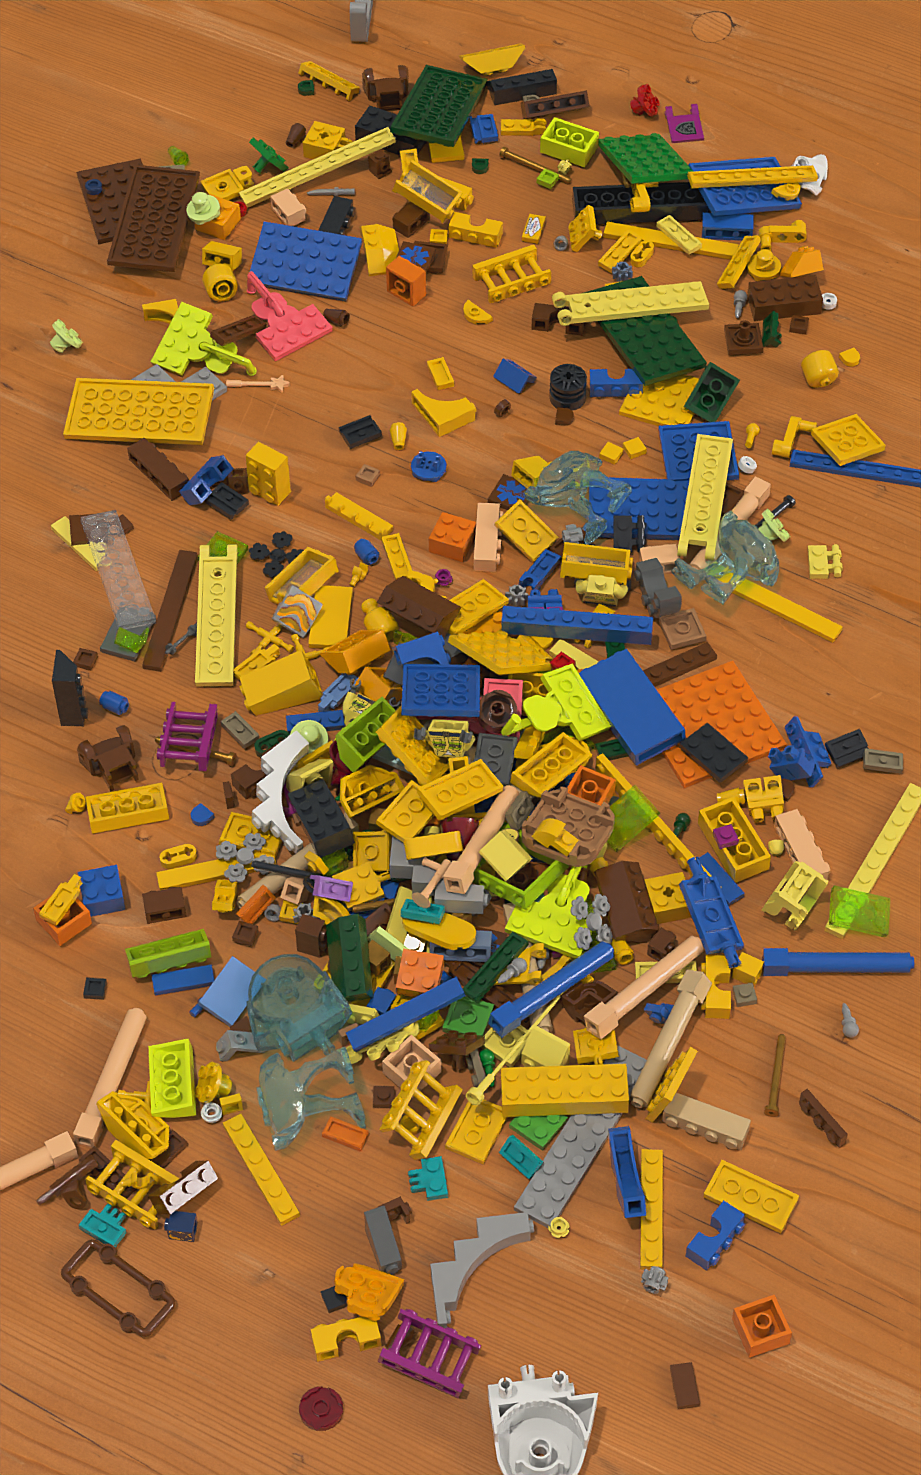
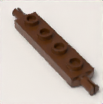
M444 960V963L450 966L448 970L449 975L452 978L457 977L459 983L463 986L478 971L476 967L467 961ZM493 985L482 998L483 1001L494 1004V1009L499 1008L508 1001L512 1003L518 999L500 985ZM529 1016L523 1020L525 1023L529 1021Z

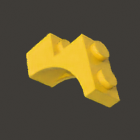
M176 299L143 304L144 320L170 324L178 310Z

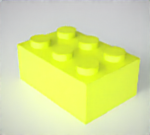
M554 117L540 138V153L564 161L569 160L570 163L585 167L599 147V132Z

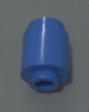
M360 539L355 543V553L366 565L377 562L379 552L369 540Z
M104 691L99 700V704L104 709L118 715L125 713L129 707L128 699L113 691Z

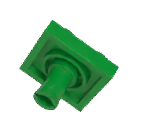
M254 137L249 141L262 155L252 166L257 172L261 173L269 162L283 172H286L289 168L284 163L286 160L279 154L277 155L270 145H267L261 139L258 141Z

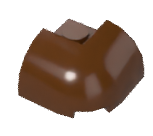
M598 980L595 983L589 982L584 984L581 981L560 995L566 1012L576 1022L580 1020L585 1022V1014L600 1002L606 1004L618 992Z

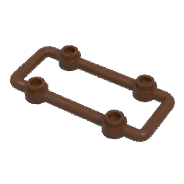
M88 1240L61 1269L62 1278L70 1284L71 1291L75 1295L84 1294L119 1320L120 1327L125 1332L133 1331L141 1337L149 1336L175 1307V1298L166 1291L165 1284L162 1281L150 1280L120 1258L116 1253L115 1247L111 1244L103 1245L97 1240ZM91 1248L99 1252L102 1262L114 1263L148 1288L151 1298L156 1300L163 1299L167 1302L145 1328L137 1323V1318L133 1313L121 1312L90 1289L85 1277H74L70 1274V1271Z

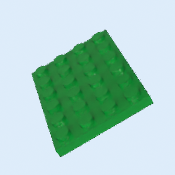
M652 133L647 136L637 134L633 137L622 135L619 138L605 137L604 139H598V146L631 184L687 180L688 172H694L660 134Z

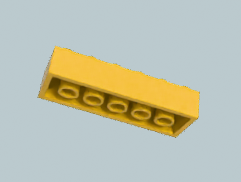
M600 1064L501 1068L502 1117L628 1113L627 1065Z

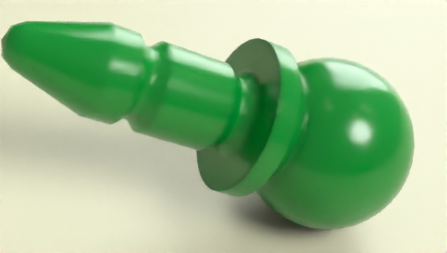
M484 1049L479 1053L487 1076L493 1072V1068L496 1066L494 1063L495 1055L491 1050ZM495 1080L490 1084L491 1087H494Z

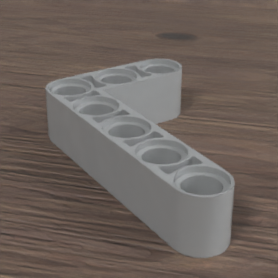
M355 0V2H350L351 41L367 42L373 0Z

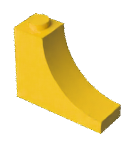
M418 389L411 392L413 406L439 437L475 421L476 407L466 397L455 401H439L425 396Z

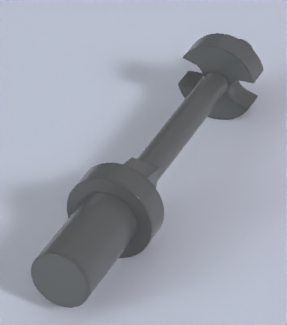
M197 622L194 625H190L187 628V633L173 645L169 643L165 646L166 655L168 653L173 655L176 652L175 647L187 637L197 635Z

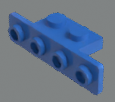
M794 716L786 724L785 730L791 745H794L796 749L804 748L805 757H812L816 761L811 777L806 778L809 787H814L823 778L820 767L828 768L831 760L819 733L804 731L799 717Z

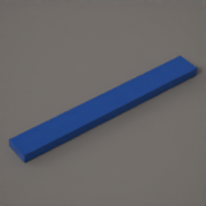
M792 450L790 467L921 488L920 469L856 460L839 466L830 455Z

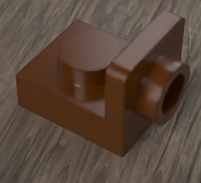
M234 468L228 475L229 487L238 493H247V468Z
M401 1196L378 1206H385L389 1221L396 1219L401 1214L406 1224L410 1222L411 1208L407 1202H403Z

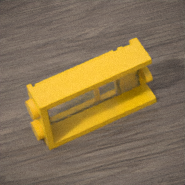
M411 160L408 169L402 173L400 180L395 182L392 190L394 193L397 192L441 220V223L452 217L454 207L458 208L462 202L461 196L463 193L414 160Z
M564 542L560 578L569 576V578L575 577L587 580L589 575H603L604 577L615 578L618 584L624 583L623 585H626L627 578L631 579L633 558L630 557V550Z
M307 547L265 586L269 601L276 604L281 603L291 585L312 596L335 572H339L336 559L319 550Z

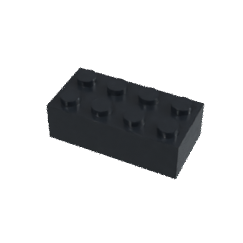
M369 105L355 125V141L386 127L390 129L397 114ZM392 133L396 142L382 148V150L400 155L401 150L417 149L418 155L427 141Z
M324 779L287 794L293 812L316 855L320 858L355 843L350 826Z

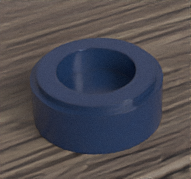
M97 179L87 181L85 184L86 192L89 195L101 193L102 183Z

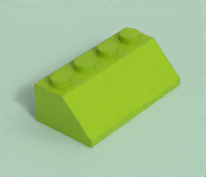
M383 697L378 699L335 735L340 759L353 773L386 746V743L380 741L376 731L396 710Z
M204 929L125 949L132 978H143L152 972L162 973L167 971L168 968L175 966L176 968H181L191 962H204L207 958L211 957L210 944Z

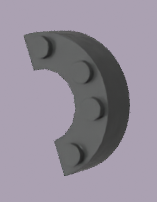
M653 558L637 562L634 576L636 581H639L642 592V604L647 606L649 615L658 618L678 613L681 610L682 596L676 586L667 587L663 567L659 560Z

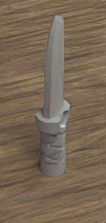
M335 187L334 189H317L309 191L307 194L355 195V188L342 189Z

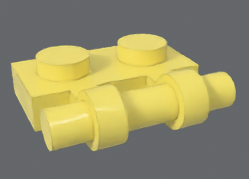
M808 545L810 579H828L829 573H834V577H841L843 566L840 562L842 555L839 545H832V551H827L826 545ZM828 560H833V563L828 564Z

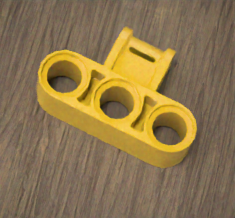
M460 831L403 840L406 860L463 851Z

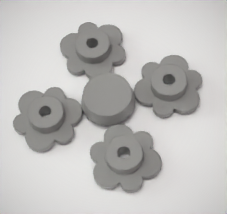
M259 833L247 834L243 841V845L246 848H241L238 852L236 845L231 844L229 841H223L221 845L216 846L217 858H224V860L228 861L230 858L236 857L239 862L235 866L229 865L228 869L224 872V876L229 878L230 882H243L245 880L247 870L244 869L243 864H249L255 860L274 864V858L261 855L260 858L254 859L253 851H260L262 849V846L266 844L265 838L261 837ZM254 868L255 871H260L263 875L269 873V871Z
M596 894L594 897L595 901L592 902L594 913L588 914V904L584 902L582 896H578L576 900L571 902V914L576 916L577 920L586 918L588 928L579 927L578 932L574 934L577 947L583 950H588L590 947L589 943L592 942L590 930H596V940L598 942L612 943L611 929L608 928L607 924L602 925L601 916H606V912L610 910V904L607 902V897L601 894Z

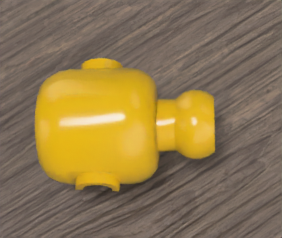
M369 598L362 603L361 609L363 613L367 614L364 618L365 628L367 630L383 629L387 641L392 640L398 634L399 626L391 611L385 607H378L377 601L373 598Z

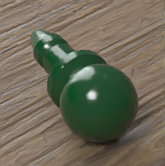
M680 813L676 816L673 833L677 837L691 823V818L687 813Z

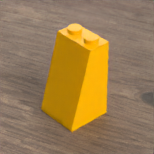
M302 650L240 677L242 685L239 687L243 696L246 697V700H244L245 706L255 716L319 700L323 696L315 668Z

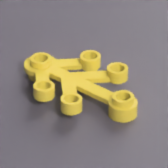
M416 1021L357 1052L350 1045L345 1049L344 1056L349 1064L360 1061L363 1057L362 1053L367 1051L369 1059L371 1061L376 1060L381 1056L386 1047L389 1052H394L400 1048V1044L405 1038H408L410 1035L415 1037L419 1033V1024Z

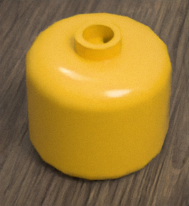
M221 263L211 265L205 270L202 282L208 296L212 300L225 302L235 296L238 290V283L230 267Z
M828 350L812 352L801 362V369L806 381L813 388L828 386L839 375L835 360Z

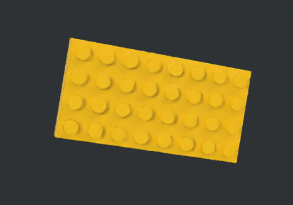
M76 378L63 433L64 439L138 442L142 438H146L152 443L203 445L214 393V384Z

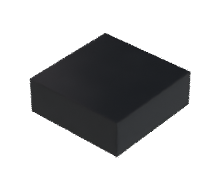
M86 977L83 992L84 999L104 1000L107 980L104 978Z
M335 1286L320 1291L328 1313L347 1306L346 1295L336 1293L334 1290Z

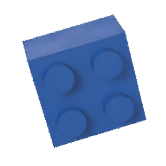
M117 865L78 872V876L81 877L82 881L80 888L83 904L90 911L91 917L126 910Z

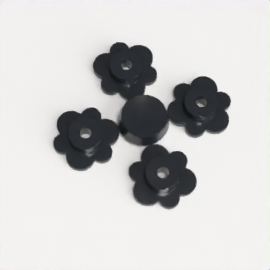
M282 531L281 533L273 534L272 544L276 545L279 549H274L270 552L267 549V545L255 543L253 548L249 549V553L253 560H263L270 555L271 563L267 562L265 564L263 573L269 575L270 578H274L284 569V566L279 563L284 562L286 558L290 564L304 550L292 549L291 552L286 554L282 548L290 546L293 537Z

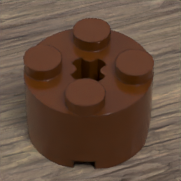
M493 690L488 694L486 693L480 699V716L478 720L479 724L486 731L495 734L501 733L502 728L509 721L512 714H517V705L508 692Z

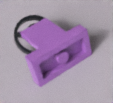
M307 875L303 879L305 888L315 896L350 902L353 882L318 875Z

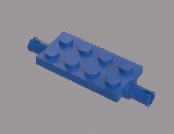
M692 857L687 863L693 876L689 880H682L679 886L707 955L724 953L729 968L738 967L741 965V961L736 950H741L744 947V943L716 876L709 877L707 872L703 870L699 857H696V860L695 857Z

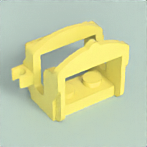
M795 861L761 911H766L770 915L775 916L778 915L782 907L786 908L792 914L785 925L791 929L794 927V930H797L826 888L828 880L826 881L823 875L804 862ZM787 881V883H786V885L784 886V888L782 889V891H780V889L782 888V886L784 885V883Z

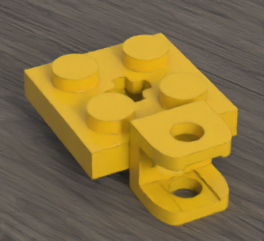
M247 166L234 169L233 172L231 169H228L200 181L201 187L207 195L212 194L226 200L239 197V192L254 186V182L251 180L252 172Z

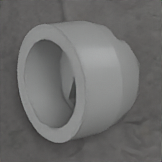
M562 235L558 236L554 241V247L560 251L565 250L568 245L567 238Z
M275 904L269 905L265 910V917L270 921H278L281 907Z

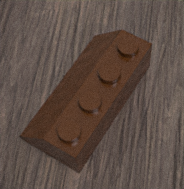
M404 576L387 585L377 601L382 607L431 634L438 632L439 635H442L443 639L462 608Z
M620 861L595 870L594 875L599 892L602 896L607 897V902L610 904V910L606 912L613 939L647 943L659 931V927L639 862Z

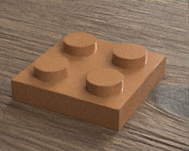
M694 608L659 617L658 622L671 650L706 641L707 636Z

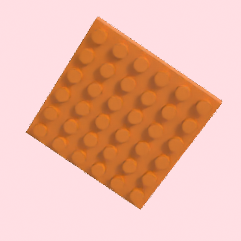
M734 661L657 689L658 693L684 727L686 738L704 724L709 723L748 757V762L745 764L768 756L771 748L777 747L781 751L787 747V743ZM680 743L662 752L683 788L712 778L706 770L679 748Z

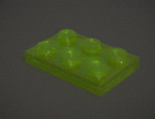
M636 785L610 806L615 816V824L607 842L618 852L661 814Z
M835 885L831 888L829 925L881 937L888 935L890 898Z

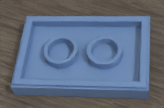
M232 956L198 1002V1005L230 1027L235 1023L266 979Z

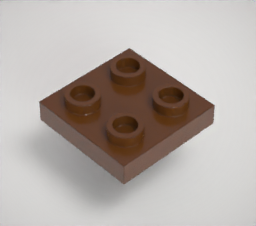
M743 320L740 324L724 325L728 355L763 353L759 323H750L747 320Z
M457 1030L446 1031V1034L437 1037L436 1040L429 1043V1050L431 1052L451 1054L452 1069H464V1055H468L484 1045L485 1036L477 1035L476 1032L462 1034L458 1033Z

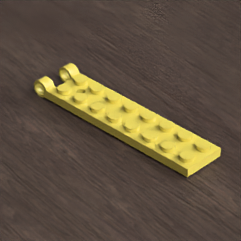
M701 281L572 295L557 292L552 296V301L556 308L569 306L570 311L564 309L557 314L559 323L563 326L574 323L709 309V302Z
M697 434L677 556L686 557L688 544L706 546L705 559L714 561L733 443L731 438Z
M237 544L227 545L226 557H210V545H200L196 687L234 685ZM220 573L221 576L216 577L215 574Z

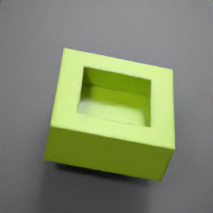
M544 169L537 177L536 183L552 189L559 180V174Z

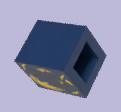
M181 1211L171 1213L170 1217L165 1219L164 1231H167L168 1238L171 1240L194 1242L198 1225L196 1213Z

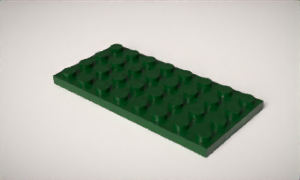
M425 65L392 123L390 132L399 136L404 135L413 139L425 140L429 143L454 147L487 86L488 79Z
M642 276L584 293L650 286ZM671 314L597 321L644 386L706 368V360Z

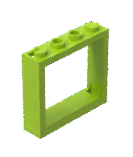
M504 822L499 832L510 828V825ZM519 829L517 830L519 833L518 844L529 855L550 864V866L523 891L480 870L479 868L486 862L482 858L473 873L474 880L472 883L483 885L485 890L512 902L514 905L527 909L569 865L528 849L522 842V830Z

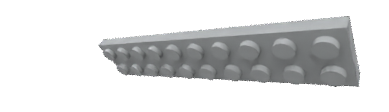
M617 1045L619 1057L606 1059L604 1064L627 1065L628 1093L630 1095L647 1060ZM623 1113L571 1115L545 1156L543 1164L535 1172L515 1204L514 1211L518 1213L528 1212L529 1219L546 1228L548 1226L551 1227V1221L556 1217H560L609 1137L608 1129L615 1127Z

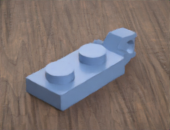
M342 673L323 692V696L320 698L321 702L318 704V712H326L331 708L335 709L345 700L347 692L351 690L350 680L354 678L355 684L358 677L353 674L347 675V673Z

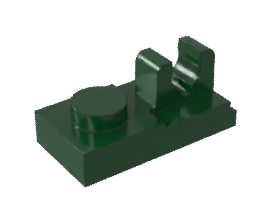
M772 311L763 320V347H767L769 344L778 347L782 343L779 340L782 334L777 332L779 314L775 311Z

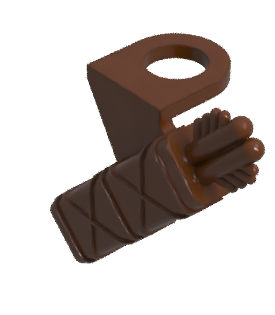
M92 1155L87 1156L86 1159H83L73 1169H70L69 1172H66L65 1175L57 1179L56 1182L49 1186L51 1189L37 1199L38 1205H41L55 1194L57 1197L61 1195L72 1208L83 1209L87 1201L79 1191V1180L99 1165ZM71 1197L78 1198L81 1204L74 1203Z

